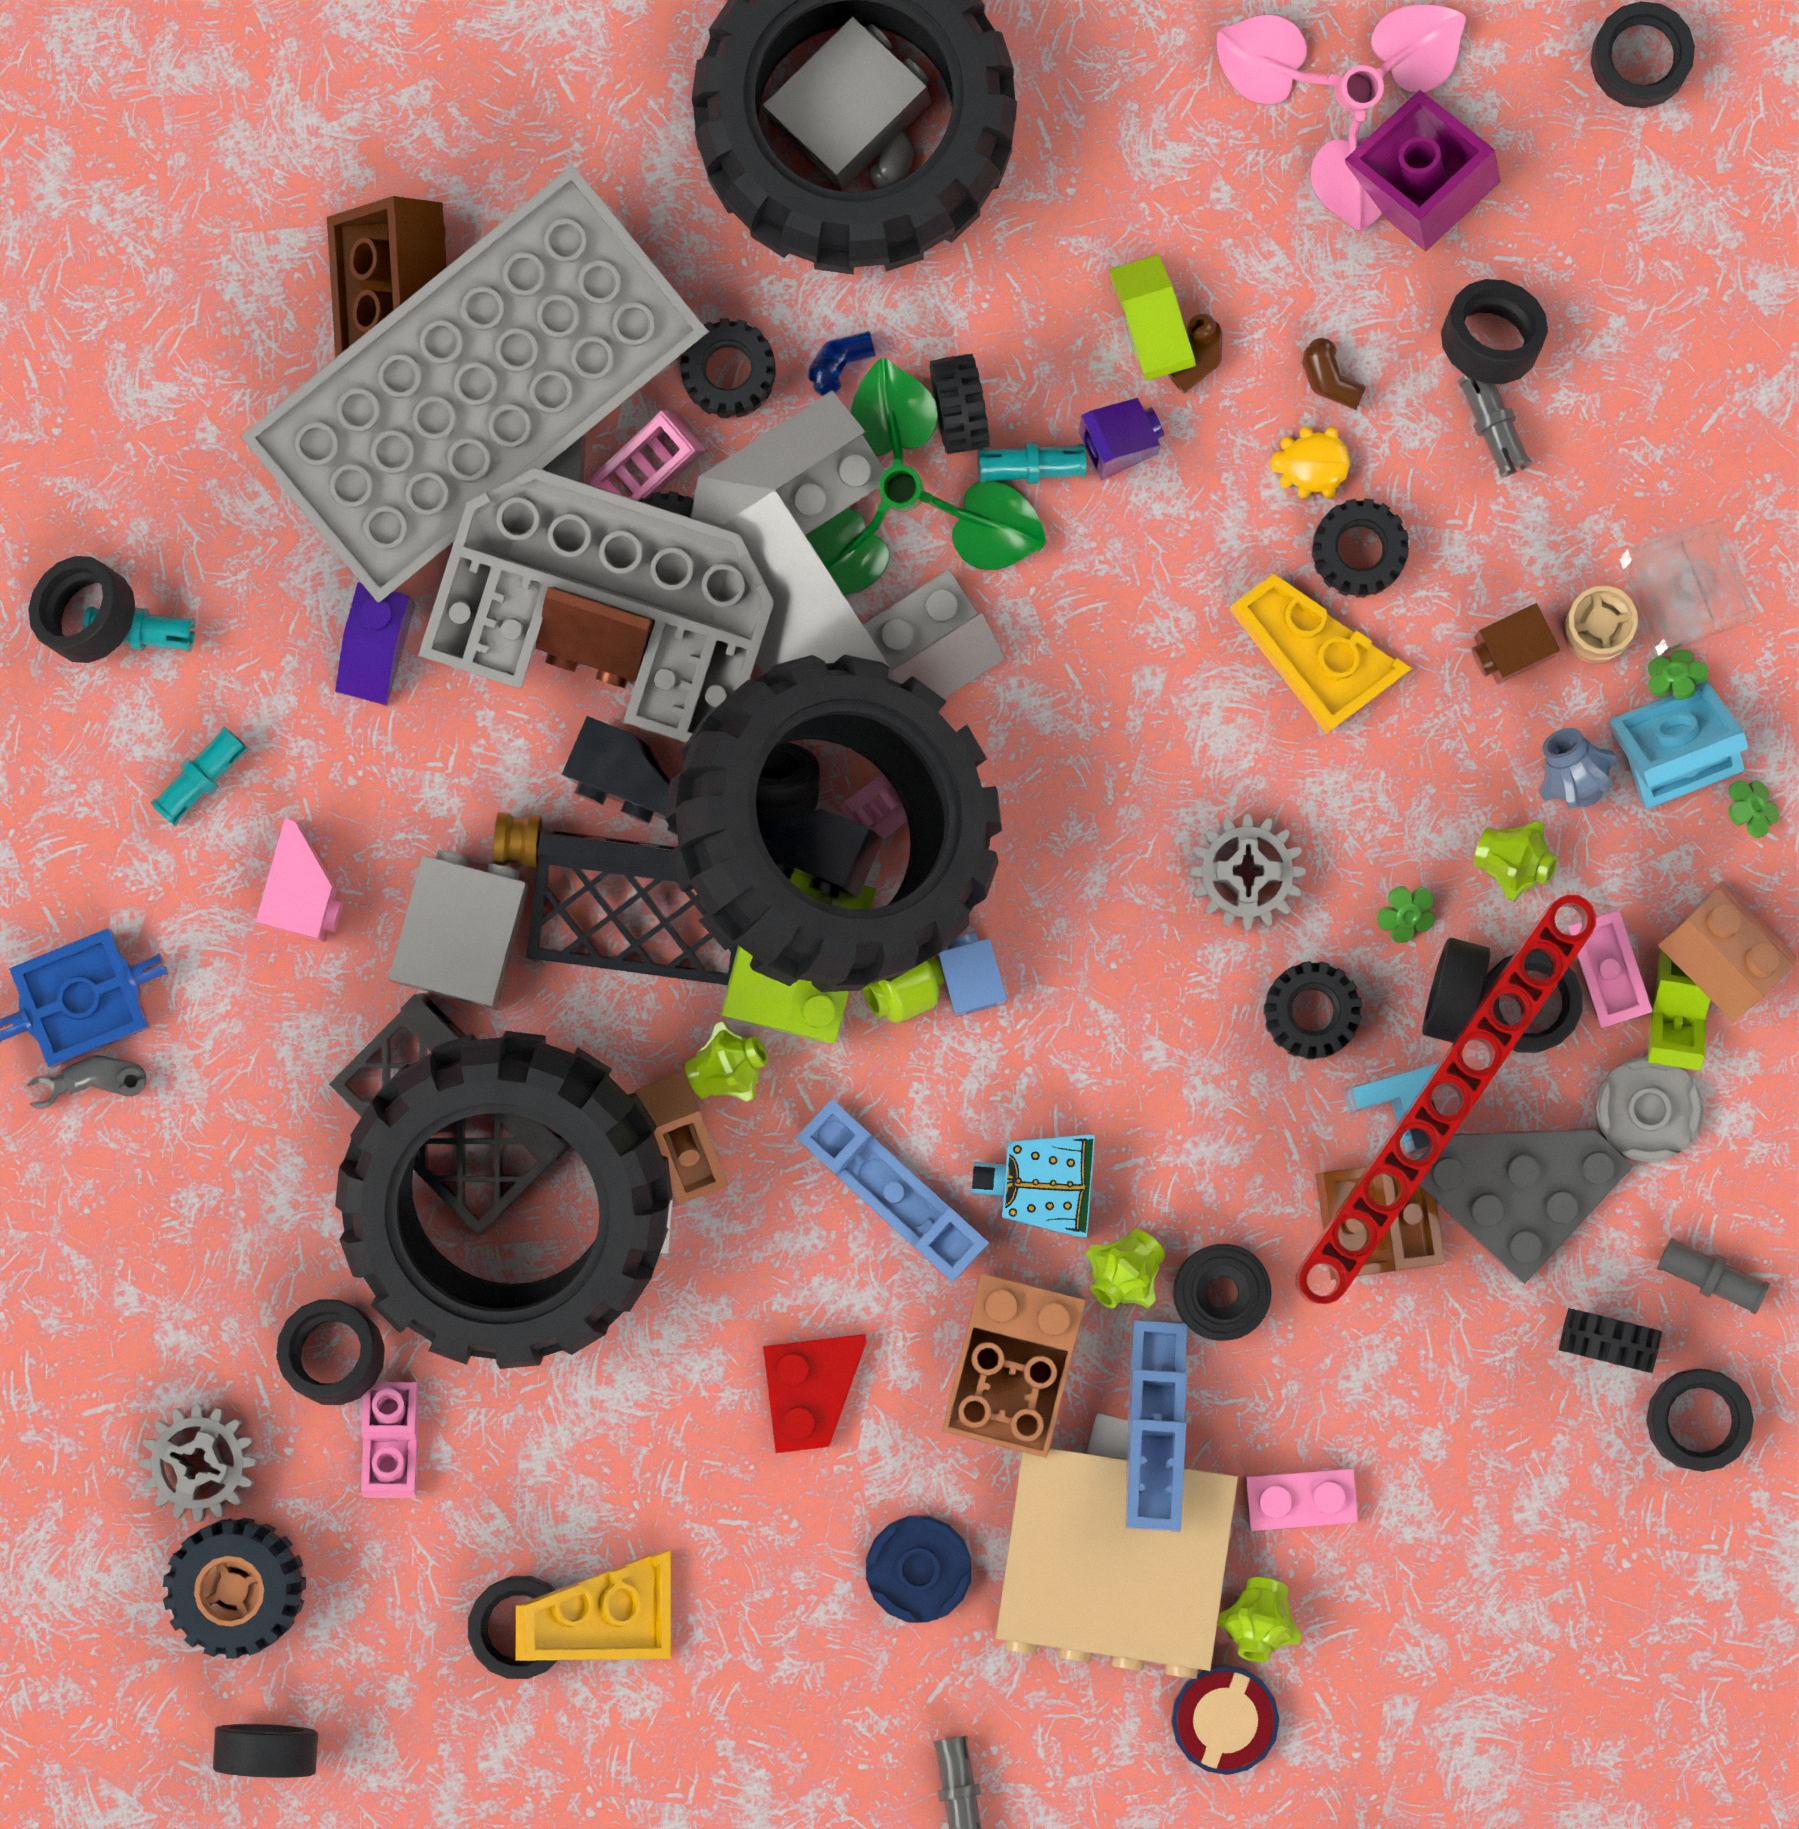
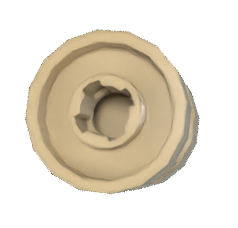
M1594 586L1583 591L1574 600L1564 623V638L1570 651L1579 659L1591 664H1606L1619 658L1630 645L1638 627V612L1632 599L1622 590L1612 586Z

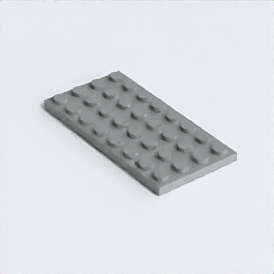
M572 164L243 433L240 438L371 596L379 603L454 542L466 502L534 467L544 468L709 331Z

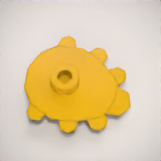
M1304 426L1299 431L1300 438L1296 441L1290 436L1283 437L1280 444L1284 451L1274 452L1269 460L1272 471L1283 474L1279 479L1281 488L1288 489L1293 484L1298 487L1297 494L1301 499L1308 498L1312 492H1322L1324 498L1327 499L1335 497L1336 488L1346 479L1350 467L1348 449L1338 438V430L1331 426L1327 427L1325 433H1314L1310 427Z

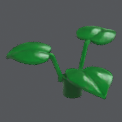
M886 358L879 359L869 369L859 384L850 413L865 430L862 435L876 457L883 456L893 450V467L887 469L879 481V493L883 501L878 505V510L868 526H866L863 517L857 511L846 508L805 535L843 595L856 593L870 587L885 572L890 559V551L886 543L874 535V533L879 529L885 516L891 509L898 512H909L924 502L954 517L960 518L952 532L954 547L965 562L978 569L998 570L1006 568L1041 550L1046 543V538L1040 518L1031 504L1014 488L997 481L977 482L966 491L964 509L925 492V486L920 476L912 468L903 465L904 455L902 448L918 449L930 440L938 422L936 402L930 391L920 381L901 370Z

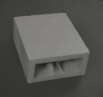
M854 17L763 104L769 122L842 191L882 153L885 146L895 136L904 131L932 104L926 86L929 82L926 74L908 58L903 63L899 61L889 51L893 47L891 42L877 27L870 24L865 29Z
M443 850L437 851L436 858L422 855L389 980L400 985L496 1010L530 887L526 882L518 880L520 871L492 863H489L487 872L467 867L468 857Z

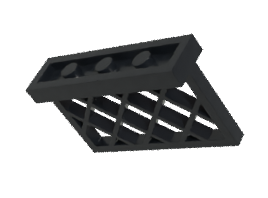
M545 829L540 833L539 860L526 958L728 985L738 945L735 944L729 948L731 955L728 973L706 970L693 952L712 939V935L708 933L689 948L670 923L693 905L696 906L703 916L708 914L698 895L693 890L685 892L690 900L667 918L649 896L648 892L663 880L678 883L668 853L675 846ZM550 865L572 868L585 886L563 903H560L547 886ZM582 869L602 873L593 880H590ZM610 873L624 875L638 892L615 910L611 908L595 887L598 882ZM635 876L655 880L643 888ZM589 890L607 916L584 933L565 908ZM547 897L555 909L544 916ZM642 898L660 923L636 940L618 915ZM559 913L578 938L563 950L541 948L542 925ZM612 920L630 943V946L616 957L601 956L588 938ZM663 928L668 931L683 951L682 954L667 965L654 963L641 947L644 942ZM582 943L590 954L570 951ZM635 950L643 961L623 958ZM688 957L695 968L676 965Z
M425 993L414 994L400 1008L401 1012L330 1082L329 1085L361 1117L372 1100H363L347 1083L362 1068H382L383 1087L391 1079V1068H402L406 1063L409 1065L415 1063L391 1062V1039L404 1025L419 1039V1060L428 1055V1049L432 1051L434 1046L467 1036ZM382 1049V1062H369ZM492 1113L494 1115V1138H465L464 1118L457 1121V1138H429L419 1148V1156L417 1155L413 1170L480 1236L555 1160L559 1159L571 1147L563 1137L534 1120L512 1114ZM502 1124L515 1138H502ZM428 1144H457V1175H436L428 1167ZM465 1144H494V1176L465 1175ZM502 1144H522L538 1161L523 1176H503ZM444 1182H457V1195ZM465 1182H494V1206L481 1219L465 1204ZM503 1182H516L503 1196Z

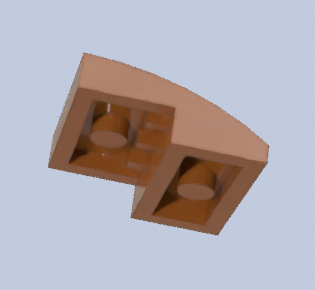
M1367 1167L1315 1174L1323 1230H1325ZM1379 1174L1372 1179L1369 1192L1371 1198L1376 1203L1388 1206L1395 1201L1398 1187L1390 1176ZM1420 1186L1417 1187L1357 1276L1445 1264L1437 1203ZM1348 1219L1341 1224L1338 1238L1346 1249L1356 1251L1364 1246L1367 1240V1231L1361 1222L1355 1219ZM1329 1267L1331 1280H1335V1273Z

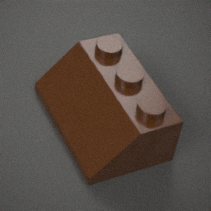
M391 196L327 217L335 358L447 267L443 202Z

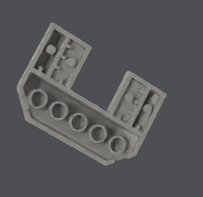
M833 390L698 477L690 518L739 533L774 600V605L755 660V664L762 674L767 673L776 664L810 655L825 660V663H834L845 654L883 662L889 667L887 678L902 684L911 676H914L942 698H946L1005 659L983 613L976 612L949 569L862 624L805 535L877 489L880 478L885 472L882 464L862 435L865 430Z
M534 467L466 502L418 656L521 689L542 624L543 617L541 615L548 587H555L655 620L623 722L687 743L701 720L718 707L727 696L750 679L774 600L739 533Z

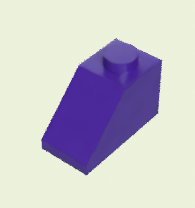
M1138 398L1094 409L1081 415L1079 435L1101 480L1159 454L1160 443L1158 439L1165 436L1163 428L1153 408L1150 407L1144 410Z
M360 582L357 583L343 633L335 688L336 693L385 706L388 705L415 608V603L410 596L392 592L378 603Z

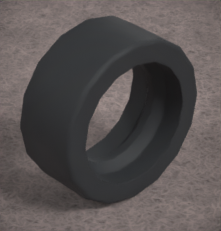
M1640 1L1622 6L1606 18L1593 42L1590 63L1595 81L1609 98L1624 106L1647 108L1664 103L1679 91L1693 67L1695 45L1690 28L1677 12L1660 3ZM1636 25L1652 26L1663 32L1671 42L1674 53L1673 64L1668 74L1658 82L1648 85L1633 84L1622 78L1615 69L1611 57L1613 43L1617 36L1627 28Z
M1480 280L1468 284L1455 296L1441 330L1442 347L1451 364L1467 377L1482 383L1506 384L1521 379L1533 368L1548 333L1547 318L1538 300L1523 287L1506 280ZM1476 313H1492L1503 317L1517 327L1524 339L1522 347L1510 351L1495 350L1482 345L1467 329L1465 325L1466 317Z
M73 556L62 560L44 573L32 592L28 608L30 627L38 641L69 661L79 663H91L102 659L120 646L131 629L136 610L134 592L126 579L102 562L87 556ZM94 583L101 584L103 598L100 610L92 623L79 633L71 636L63 635L61 621L64 609L72 596L83 587Z
M1455 938L1447 939L1431 986L1423 1021V1035L1451 1043L1455 1041L1480 1004L1489 966L1490 948Z
M1531 951L1524 960V968L1526 971H1539L1549 976L1551 962L1544 953ZM1513 955L1502 959L1487 973L1480 1003ZM1570 967L1557 984L1562 996V1009L1557 1021L1548 1029L1539 1033H1523L1512 1050L1521 1053H1539L1561 1044L1575 1030L1583 1012V991L1576 973ZM1498 997L1493 1005L1494 1015L1500 1023L1509 1025L1503 1018L1499 1008Z
M319 1299L301 1306L286 1320L278 1336L276 1358L283 1378L296 1392L321 1405H344L361 1398L375 1385L383 1369L385 1346L379 1328L364 1312L341 1300ZM326 1322H342L350 1326L358 1335L361 1345L360 1357L354 1369L343 1380L335 1383H320L312 1379L304 1370L301 1361L302 1347L308 1335L319 1325Z
M1692 1369L1677 1372L1659 1385L1650 1399L1646 1421L1650 1440L1662 1457L1677 1467L1705 1472L1723 1468L1741 1455L1751 1439L1754 1418L1750 1400L1738 1383L1721 1372ZM1696 1388L1709 1389L1720 1395L1728 1405L1732 1419L1730 1432L1724 1442L1713 1450L1705 1452L1690 1451L1678 1444L1670 1432L1668 1423L1670 1407L1676 1398L1685 1391Z
M510 1576L490 1585L475 1600L468 1617V1640L475 1657L490 1672L506 1679H530L548 1671L558 1661H518L502 1655L493 1646L488 1634V1621L491 1613L502 1600L511 1596H528L534 1599L555 1591L556 1589L551 1584L533 1576Z
M231 1724L217 1726L214 1737L213 1769L218 1773L248 1777L296 1778L312 1776L316 1773L318 1732L314 1729L285 1725Z

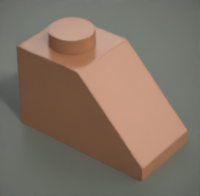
M685 1071L634 1090L657 1125L654 1135L661 1155L668 1157L671 1186L678 1204L680 1205L728 1186L727 1179Z

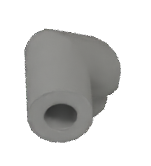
M905 130L900 132L885 146L880 155L879 163L873 165L870 169V179L878 189L895 184L906 178L909 174L915 157V150Z

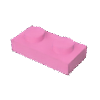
M1620 910L1596 917V926L1593 933L1577 956L1602 1029L1652 1013L1653 1011ZM1582 922L1568 926L1570 935H1577L1580 932Z
M1353 1468L1245 1477L1250 1531L1358 1523Z

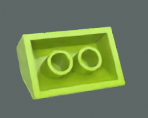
M794 872L790 880L795 886L811 897L829 905L847 909H871L876 888L863 885L858 898L841 891L837 900L808 887L811 881L810 878ZM738 946L720 1016L817 1043L836 1044L849 991L820 992L812 985L811 981L801 979L791 986H787L753 971L750 967L753 956Z

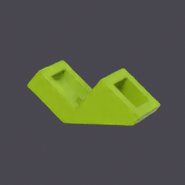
M1153 255L1108 269L1112 287L1126 319L1131 347L1145 381L1196 366L1174 289L1160 255Z
M1661 948L1658 956L1651 1004L1653 1012L1650 1013L1648 1025V1063L1701 1071L1705 1058V1019L1711 999Z

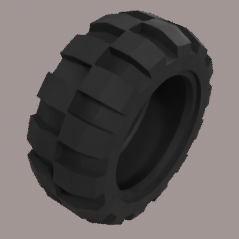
M728 0L708 29L710 40L703 58L698 59L696 62L691 98L694 109V132L697 147L700 150L705 165L708 181L728 214L734 213L750 229V235L753 239L779 256L785 258L788 254H792L814 262V270L854 275V267L884 265L887 272L924 260V252L943 240L952 243L980 217V208L992 190L999 188L1012 154L1017 111L1013 79L1014 67L1002 32L994 30L984 13L985 4L981 0ZM852 17L862 26L868 27L870 24H873L878 29L904 38L921 50L939 71L949 93L952 106L947 130L940 144L921 167L895 184L865 192L830 190L817 186L798 176L775 155L759 125V109L765 86L781 60L806 39L830 29L843 27Z
M844 654L834 663H825V660L810 655L776 664L762 676L754 680H747L701 720L681 750L684 761L681 772L670 780L665 820L669 827L677 828L679 845L668 853L680 890L682 892L692 889L696 891L708 912L698 921L725 951L737 944L753 956L750 962V967L753 971L787 986H791L801 979L811 981L812 985L820 992L860 991L874 982L881 980L890 982L941 953L969 926V913L975 905L987 898L999 863L997 852L989 849L990 838L1002 831L998 790L996 786L982 788L976 767L986 761L987 758L968 725H965L956 732L939 714L940 709L947 702L944 698L914 676H911L902 684L887 678L889 667L883 662ZM803 739H815L840 744L865 757L890 781L903 804L910 831V856L901 886L888 905L873 909H847L829 905L803 892L777 867L763 842L756 812V793L763 765L774 746Z
M505 1031L504 1035L500 1038L478 1040L473 1034L434 1046L430 1054L412 1065L406 1063L377 1092L350 1134L352 1139L345 1159L339 1166L335 1207L342 1211L344 1232L339 1240L352 1276L365 1279L376 1296L371 1305L399 1333L404 1331L406 1327H409L432 1342L428 1350L429 1352L467 1365L470 1356L496 1359L499 1369L539 1366L544 1356L562 1350L573 1355L606 1335L609 1325L624 1311H631L651 1280L661 1249L663 1248L669 1230L667 1228L668 1212L673 1196L668 1157L661 1155L654 1135L657 1125L636 1092L627 1094L609 1076L612 1068L578 1047L573 1054L546 1044L545 1035ZM502 1113L534 1120L559 1134L580 1155L590 1172L596 1188L599 1203V1224L597 1236L592 1245L577 1261L561 1272L548 1278L528 1283L508 1284L488 1281L473 1276L455 1266L429 1240L418 1219L413 1200V1169L419 1148L436 1132L451 1123L470 1116Z

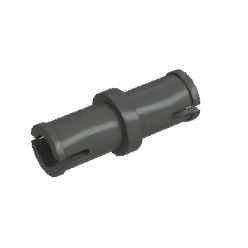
M1466 375L1460 378L1458 384L1462 387L1477 420L1473 425L1478 436H1484L1499 469L1500 477H1507L1518 473L1515 467L1519 466L1521 470H1524L1532 464L1531 459L1527 456L1513 425V422L1516 420L1512 408H1505L1495 384L1482 383Z
M1674 1238L1669 1240L1657 1266V1269L1660 1271L1664 1270L1700 1287V1294L1710 1297L1713 1293L1750 1310L1753 1314L1758 1312L1770 1285L1766 1281L1763 1282L1726 1265L1727 1259L1718 1254L1715 1258H1711L1677 1242Z
M967 1736L933 1741L934 1747H936L943 1790H938L939 1801H945L949 1829H982L976 1795L981 1794L979 1783L974 1784Z

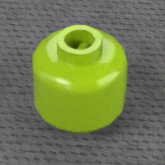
M933 956L890 982L881 980L867 985L862 989L867 1005L877 1018L885 1017L892 1023H903L936 1007L940 998L939 985L944 983V974L937 959Z

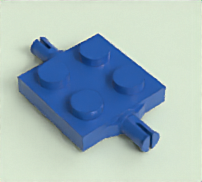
M107 928L9 968L19 993L20 1011L0 1019V1042L28 1031L39 1043L47 1066L53 1068L149 1029L150 1025L140 1003L139 985L163 975H168L166 966L161 965L164 963L161 954L159 953L154 957L130 965L121 955L112 930Z

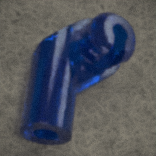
M870 331L833 339L823 344L809 366L808 379L813 382V389L818 395L824 396L832 390L834 393L840 390L841 382L839 376L847 363L876 356Z

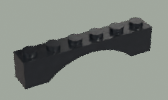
M587 716L562 772L563 776L577 784L574 793L600 805H604L607 797L621 802L623 806L620 812L647 824H650L653 816L665 820L670 779L661 769L650 746L632 733ZM823 809L797 817L768 821L758 820L763 842L781 872L789 880H791L794 872L810 878L811 881L808 885L810 889L837 900L841 891L857 898L859 897L884 839L869 827ZM668 826L667 831L678 836L677 828Z

